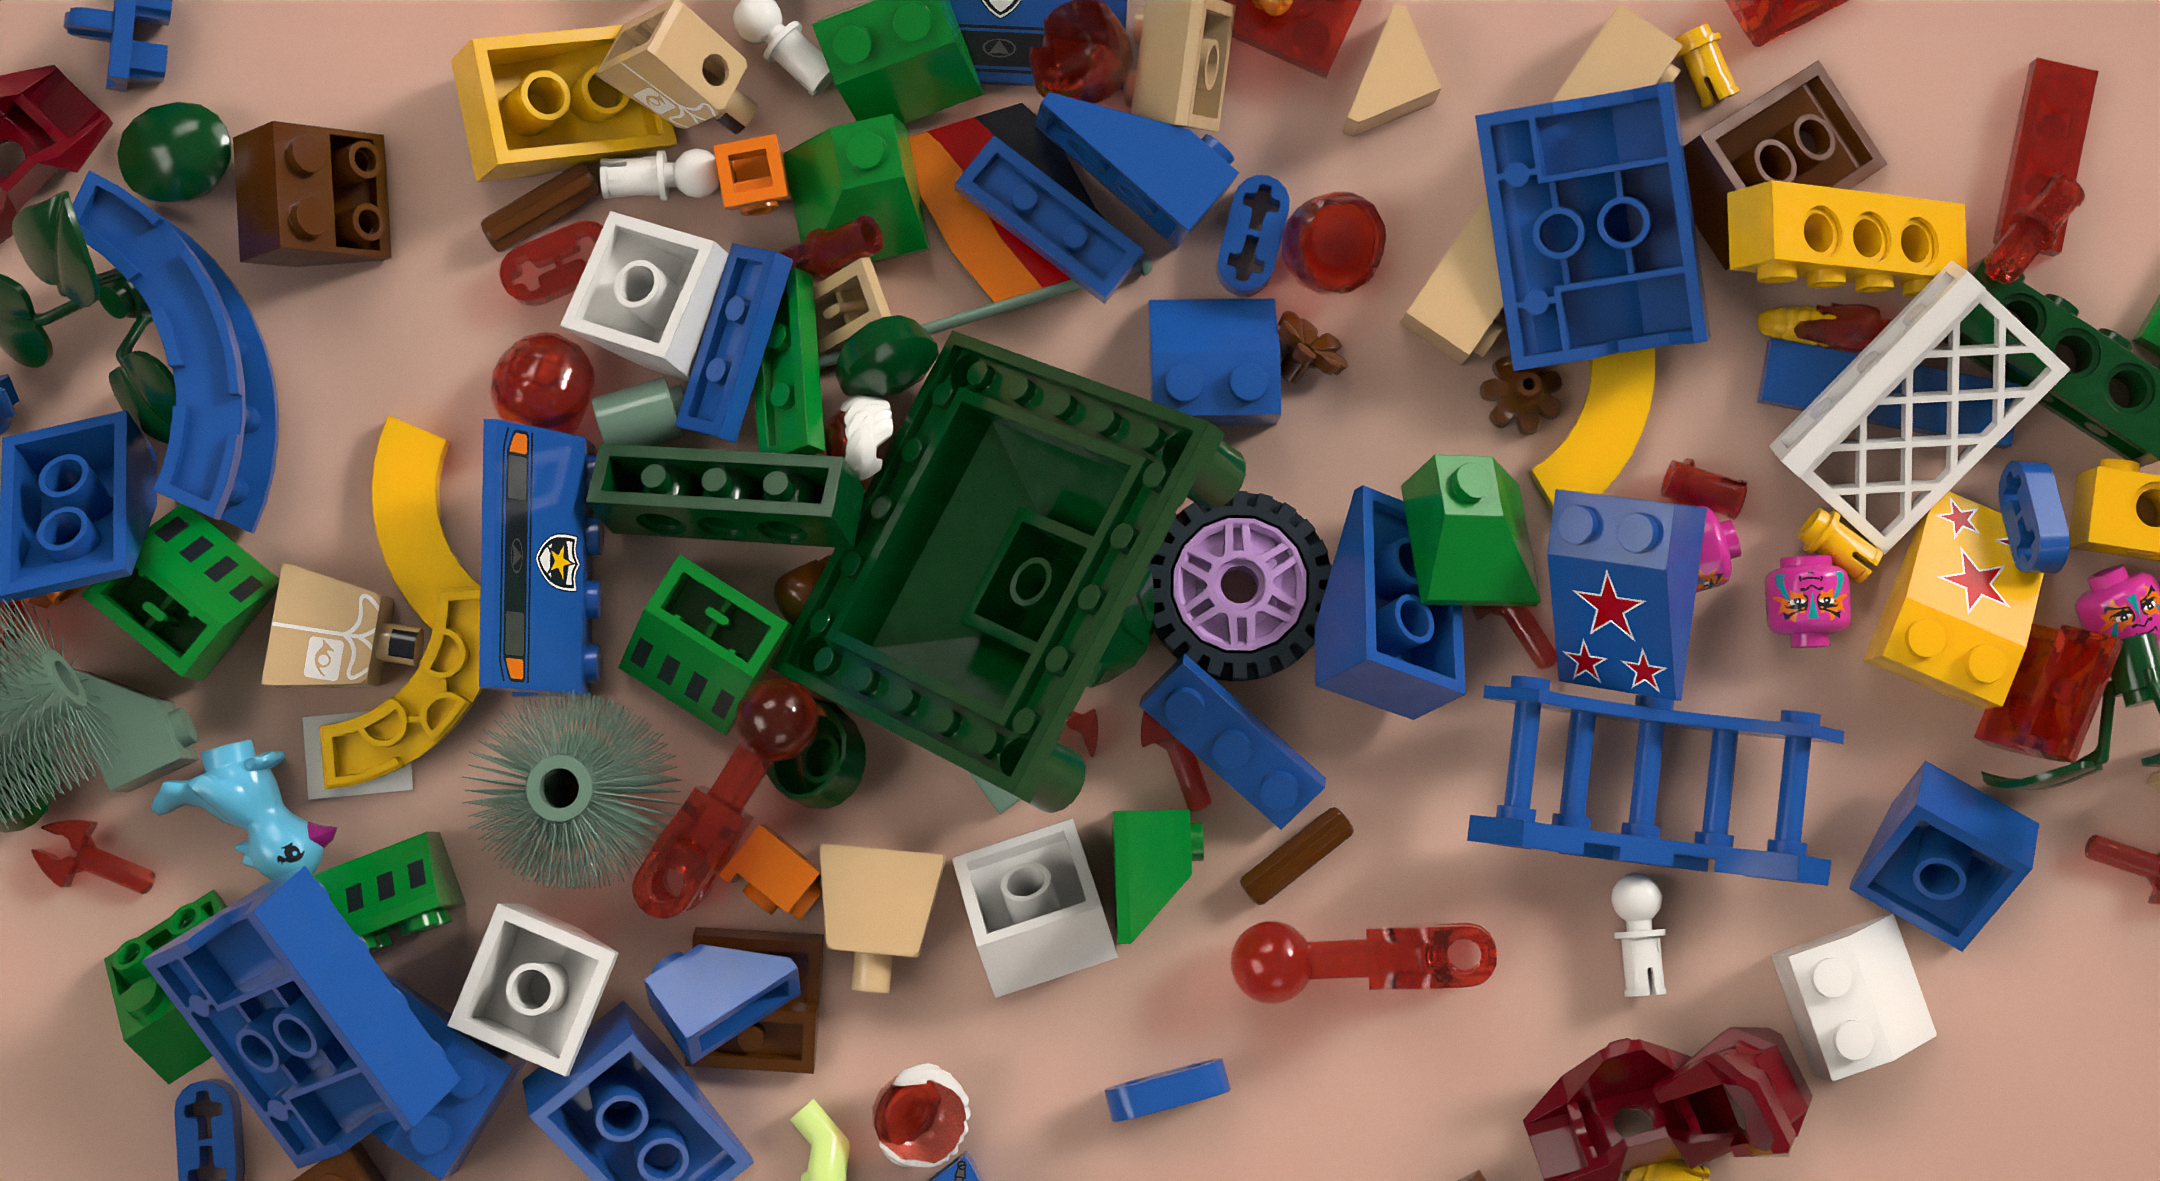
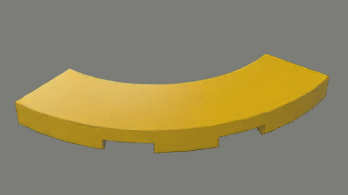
M1655 348L1616 353L1588 360V374L1590 378L1587 395L1579 416L1557 449L1528 472L1552 512L1556 489L1603 494L1620 474L1633 454L1644 430L1651 407L1655 384Z
M388 415L379 438L373 468L372 507L376 534L384 560L394 582L408 604L433 629L436 613V589L480 585L453 553L441 522V473L451 442Z
M481 585L436 589L435 622L430 641L419 662L418 670L396 695L390 697L368 713L354 719L319 726L324 790L353 786L397 771L425 755L461 722L483 689L479 687Z

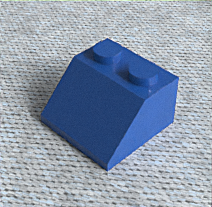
M1275 298L1149 300L1150 401L1203 419L1214 426L1277 424L1281 416V366Z
M1925 760L1892 802L1851 880L1849 889L1963 952L2033 869L2039 823Z

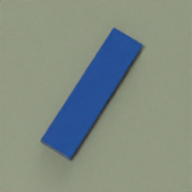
M1772 338L1767 342L1757 403L1804 411L1859 354ZM1920 365L1913 370V392L1947 391L1946 370ZM1959 373V390L1993 388V379ZM1902 382L1891 393H1901ZM2005 382V388L2022 386L2021 384ZM2007 398V399H2005L2004 409H2005L2015 398ZM1993 399L1959 401L1958 434L1981 433L1992 422ZM1947 402L1913 403L1912 432L1927 435H1946ZM1901 404L1878 405L1867 416V423L1901 430ZM2015 426L1993 447L2001 449L2011 447Z

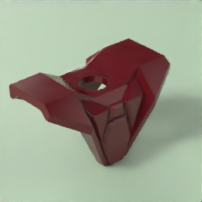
M55 65L0 75V144L5 142L18 143L25 153V160L8 177L0 176V244L13 235L12 222L23 205L59 170L63 169L78 173L113 125L109 116L87 98Z
M1730 1027L1716 1036L1676 1071L1655 1082L1652 1091L1659 1104L1725 1084L1732 1099L1744 1111L1746 1118V1129L1735 1135L1729 1146L1734 1157H1789L1795 1137L1799 1135L1813 1098L1782 1034L1771 1028Z
M1630 1038L1609 1042L1606 1048L1599 1050L1563 1074L1523 1119L1544 1181H1618L1620 1174L1625 1171L1669 1159H1684L1690 1169H1693L1731 1152L1729 1146L1734 1136L1744 1130L1738 1125L1723 1084L1659 1104L1652 1091L1655 1082L1676 1071L1691 1056L1641 1039L1631 1040ZM1637 1109L1649 1116L1653 1127L1651 1131L1623 1138L1615 1130L1614 1120L1624 1110Z

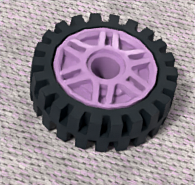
M1238 491L1233 499L1224 506L1215 509L1201 508L1196 503H1192L1176 515L1172 526L1148 568L1152 572L1155 595L1153 620L1155 633L1176 659H1179L1185 653L1212 678L1219 680H1256L1271 676L1288 668L1305 655L1315 643V624L1332 569V564L1330 565L1328 550L1323 540H1320L1315 527L1307 518L1304 519L1300 516L1295 508L1286 502L1281 503L1273 499V496ZM1233 570H1241L1248 573L1256 585L1254 597L1245 603H1234L1228 600L1221 590L1222 577Z

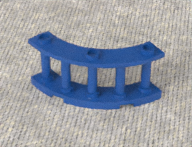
M89 170L72 204L85 242L104 256L141 294L152 312L150 315L161 337L168 365L173 369L176 406H172L169 443L163 466L153 491L219 521L222 519L254 534L268 500L275 472L279 441L278 399L274 372L265 341L255 318L233 281L216 260L192 237L120 186Z
M1512 676L1511 687L1484 686L1483 698L1515 704L1504 805H1497L1496 817L1470 815L1467 841L1702 872L1708 871L1709 860H1715L1714 872L1823 886L1829 885L1831 860L1806 856L1807 844L1801 843L1811 742L1843 744L1844 731L1820 726V714L1781 710L1780 721L1676 711L1673 710L1674 700L1636 695L1635 705L1552 692L1550 691L1551 680L1529 676ZM1541 709L1570 713L1559 814L1553 813L1552 824L1535 822L1536 810L1530 809ZM1596 717L1639 723L1629 822H1622L1621 834L1590 830L1591 818L1585 817ZM1665 726L1712 732L1702 832L1695 831L1694 843L1660 839L1661 827L1654 826ZM1738 735L1785 739L1774 840L1768 839L1767 851L1733 848L1734 836L1728 835Z

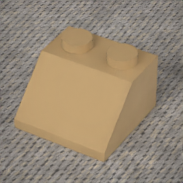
M1146 0L1145 6H1139L1133 29L1134 41L1136 44H1140L1137 70L1132 69L1129 72L1125 87V103L1127 107H1131V114L1178 127L1219 132L1236 5L1222 0Z

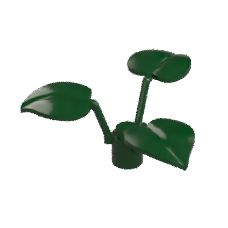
M69 191L60 192L43 202L26 207L14 217L12 222L13 235L18 249L32 272L41 281L49 285H57L60 295L68 297L70 301L47 312L35 313L33 303L25 288L12 278L0 274V347L16 362L27 367L39 368L47 364L53 356L51 340L42 326L49 325L84 307H90L97 301H100L103 308L117 319L125 317L136 318L116 351V359L121 366L109 373V383L123 411L127 410L140 430L150 437L168 444L172 406H176L174 376L158 358L144 351H133L146 326L153 322L150 315L152 313L133 284L127 281L116 268L96 274L69 196Z
M2141 634L2104 644L2114 645L2106 660L2107 665L2108 662L2112 661L2109 669L2111 681L2104 682L2101 689L2102 707L2098 743L2093 752L2069 765L2023 779L2001 777L1981 771L1983 781L1997 788L2044 790L2069 784L2104 770L2103 764L2109 760L2115 697L2123 696L2125 708L2155 703L2160 715V649L2156 634ZM2160 753L2142 758V766L2160 767Z

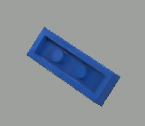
M995 135L955 182V191L1103 304H1106L1144 256L1145 249Z
M732 243L675 423L676 427L692 433L736 443L793 259L776 251Z
M1185 653L1141 696L1139 706L1280 830L1325 789L1326 777Z

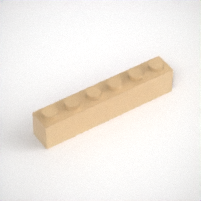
M1619 3L1551 102L1673 82L1680 69L1671 64V62L1683 45ZM1487 195L1399 322L1460 365L1465 362L1472 351L1484 357L1504 328V325L1495 320L1504 305Z

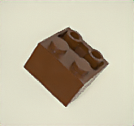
M271 121L233 137L241 263L306 267L384 261L392 258L384 135Z

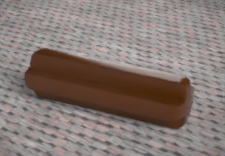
M577 163L485 217L480 223L482 231L497 252H504L599 196L601 192L600 186L589 167L584 163Z
M1336 807L1329 808L1242 876L1240 880L1241 887L1255 904L1264 905L1351 837L1354 832L1352 824L1341 810Z

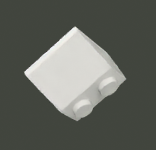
M610 211L560 326L646 369L689 382L729 254L715 241Z
M1073 818L952 858L976 946L995 998L1119 958Z
M498 903L447 1026L560 1075L569 1076L619 953L580 928L520 903Z
M1893 913L1771 954L1813 1076L1833 1082L1892 1062L1937 1036Z

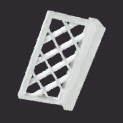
M1951 260L1769 447L1782 463L1804 480L1873 545L1882 550L1885 555L2071 369L1995 299L1974 276ZM1980 303L1994 316V344L1960 345V322ZM2006 328L2020 342L2006 343ZM1948 335V346L1936 347ZM2033 353L2047 366L2028 386L2005 388L2006 354ZM1993 355V388L1959 390V356ZM1948 357L1947 391L1913 392V370L1925 358ZM1902 382V392L1891 393ZM2007 398H2015V399L2004 409L2005 399H2007ZM1993 399L1992 422L1981 433L1958 434L1959 401ZM1947 402L1946 435L1912 436L1913 403ZM1901 404V437L1867 439V416L1878 405ZM1856 428V439L1844 440ZM1958 445H1968L1958 455ZM1946 446V468L1935 479L1912 480V448ZM1901 448L1900 481L1866 482L1867 450ZM1855 451V483L1827 484L1814 470L1832 452ZM1913 491H1922V492L1911 502L1912 492H1913ZM1900 492V514L1882 532L1878 531L1866 520V494ZM1855 494V509L1840 495Z

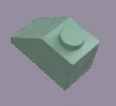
M73 669L78 678H89L80 680L84 690L100 697L97 698L86 693L87 700L110 716L111 719L89 703H87V706L119 737L118 739L94 715L90 714L121 752L119 753L106 736L101 735L119 763H117L92 726L89 725L96 739L109 752L107 753L103 749L113 767L107 761L95 739L88 733L93 745L108 763L107 766L98 754L103 764L102 766L96 753L92 750L94 757L104 771L103 773L100 769L109 791L131 792L199 760L192 745L198 742V733L191 717L184 708L176 709L174 702L92 672ZM87 715V717H88L89 720L92 722V724L94 725V727H96V728L102 733V731L96 726V724H95V723L90 719V717Z

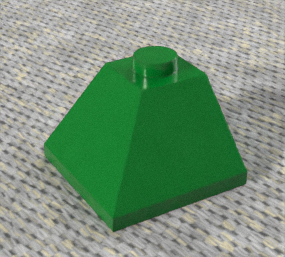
M893 114L830 127L784 152L807 273L816 276L838 271L864 257H870L871 262L875 263L930 251L908 131Z
M1434 454L1401 485L1421 605L1537 606L1541 602L1519 484L1492 456Z
M1190 809L1113 811L1111 813L1115 938L1117 944H1131L1192 876V861H1204L1202 822L1190 823Z

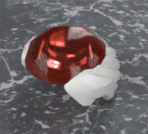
M855 395L842 403L840 410L829 418L824 428L825 451L820 453V455L844 457L859 481L865 480L880 471L882 459L876 458L877 447L889 439L893 433L892 412L890 411L889 402L876 396Z
M931 1063L918 1064L901 1071L898 1076H895L880 1089L872 1107V1125L880 1140L879 1147L884 1155L893 1163L904 1167H936L943 1162L949 1161L951 1155L957 1154L958 1144L964 1141V1135L968 1133L966 1121L969 1119L971 1111L968 1107L969 1098L967 1094L963 1091L962 1086L952 1077L951 1073Z

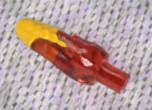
M1832 302L1831 306L1817 304L1815 307L1805 305L1802 307L1790 306L1786 308L1781 306L1776 309L1768 308L1759 314L1757 326L1763 335H1771L1775 339L1795 341L1797 343H1806L1807 345L1860 354L1893 319H1882L1880 309L1869 304H1840Z

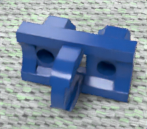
M114 0L113 11L74 7L65 13L63 27L68 30V34L89 40L110 42L106 90L125 92L128 82L139 84L163 83L166 73L168 45L133 40L134 21L169 26L172 0Z

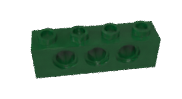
M1984 257L1968 267V272L2007 310L2016 313L2020 317L2022 324L2054 354L2057 344H2063L2073 351L2076 357L2075 371L2073 373L2068 372L2038 403L2125 460L2140 463V468L2160 461V363H2153L2151 365L2131 352L2133 349L2131 342L2117 332L2106 328L2097 330L2078 318L2079 310L2066 299L2054 294H2045L2044 296L2024 283L2026 279L2024 274L2013 265L1999 259L1990 261ZM1980 303L1960 322V345L1994 344V316ZM2006 333V343L2020 342L2017 338ZM1948 335L1942 340L1947 345ZM2033 353L2006 354L2005 382L2021 384V387L2028 386L2047 366ZM1993 355L1966 356L1993 374ZM2112 378L2122 381L2128 388L2130 399L2126 408L2117 405L2109 394V383Z
M600 443L586 502L613 534L853 549L865 489L844 457Z

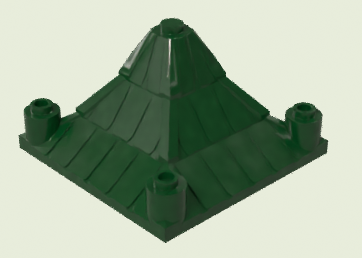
M952 330L885 454L881 470L875 473L864 494L854 548L834 549L770 669L1005 790L1041 811L1049 813L1061 811L1072 804L1081 792L1085 781L1086 769L1082 756L1074 749L1058 741L1065 728L1067 717L1073 713L1086 686L1092 688L1113 680L1136 666L1138 660L1146 652L1154 628L1155 595L1152 572L1148 570L1151 560L1156 556L1176 518L1177 509L1181 507L1186 497L1205 509H1215L1224 506L1234 498L1242 487L1246 475V462L1243 455L1223 441L1225 433L1208 421Z

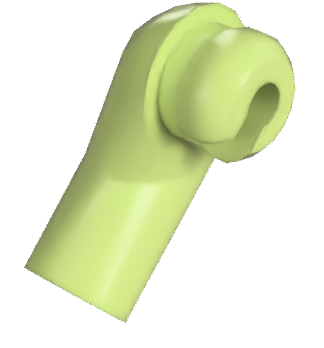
M812 1099L790 1119L791 1123L811 1145L807 1172L801 1175L800 1181H846L850 1154L849 1140L816 1100Z

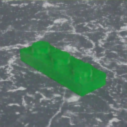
M798 268L791 269L754 384L759 452L817 455L825 451L813 275Z

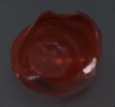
M1072 0L1071 2L1059 5L1044 19L1041 49L1036 47H1030L1029 49L1031 69L1037 92L1044 98L1051 92L1098 104L1111 97L1127 79L1133 62L1131 40L1120 20L1105 1Z
M1335 191L1313 197L1298 207L1288 218L1282 231V259L1286 269L1302 287L1319 295L1350 293L1368 284L1376 273L1384 253L1386 242L1385 224L1375 205L1355 193Z
M544 332L528 335L516 341L499 358L492 373L491 402L501 420L573 434L584 417L595 384L594 368L580 345L560 334Z

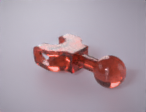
M771 678L753 685L742 696L735 714V726L741 740L710 789L705 785L694 787L681 809L661 833L634 877L632 884L633 897L638 906L647 915L660 919L673 918L699 906L706 899L719 879L720 872L732 858L743 834L754 818L743 809L773 761L792 759L805 751L812 743L818 729V710L812 696L801 685L788 679ZM670 869L677 870L683 877L684 886L679 895L674 894L668 886L667 874Z
M1263 921L1250 926L1238 937L1231 952L1230 965L1236 984L1247 996L1258 1002L1278 1004L1296 997L1303 991L1309 980L1369 978V990L1444 989L1477 986L1487 981L1492 975L1497 963V948L1488 930L1479 924L1470 922L1368 927L1366 929L1367 939L1307 941L1296 928L1287 923ZM1468 939L1479 947L1481 952L1480 961L1472 968H1457L1450 962L1447 954L1448 948L1456 940Z

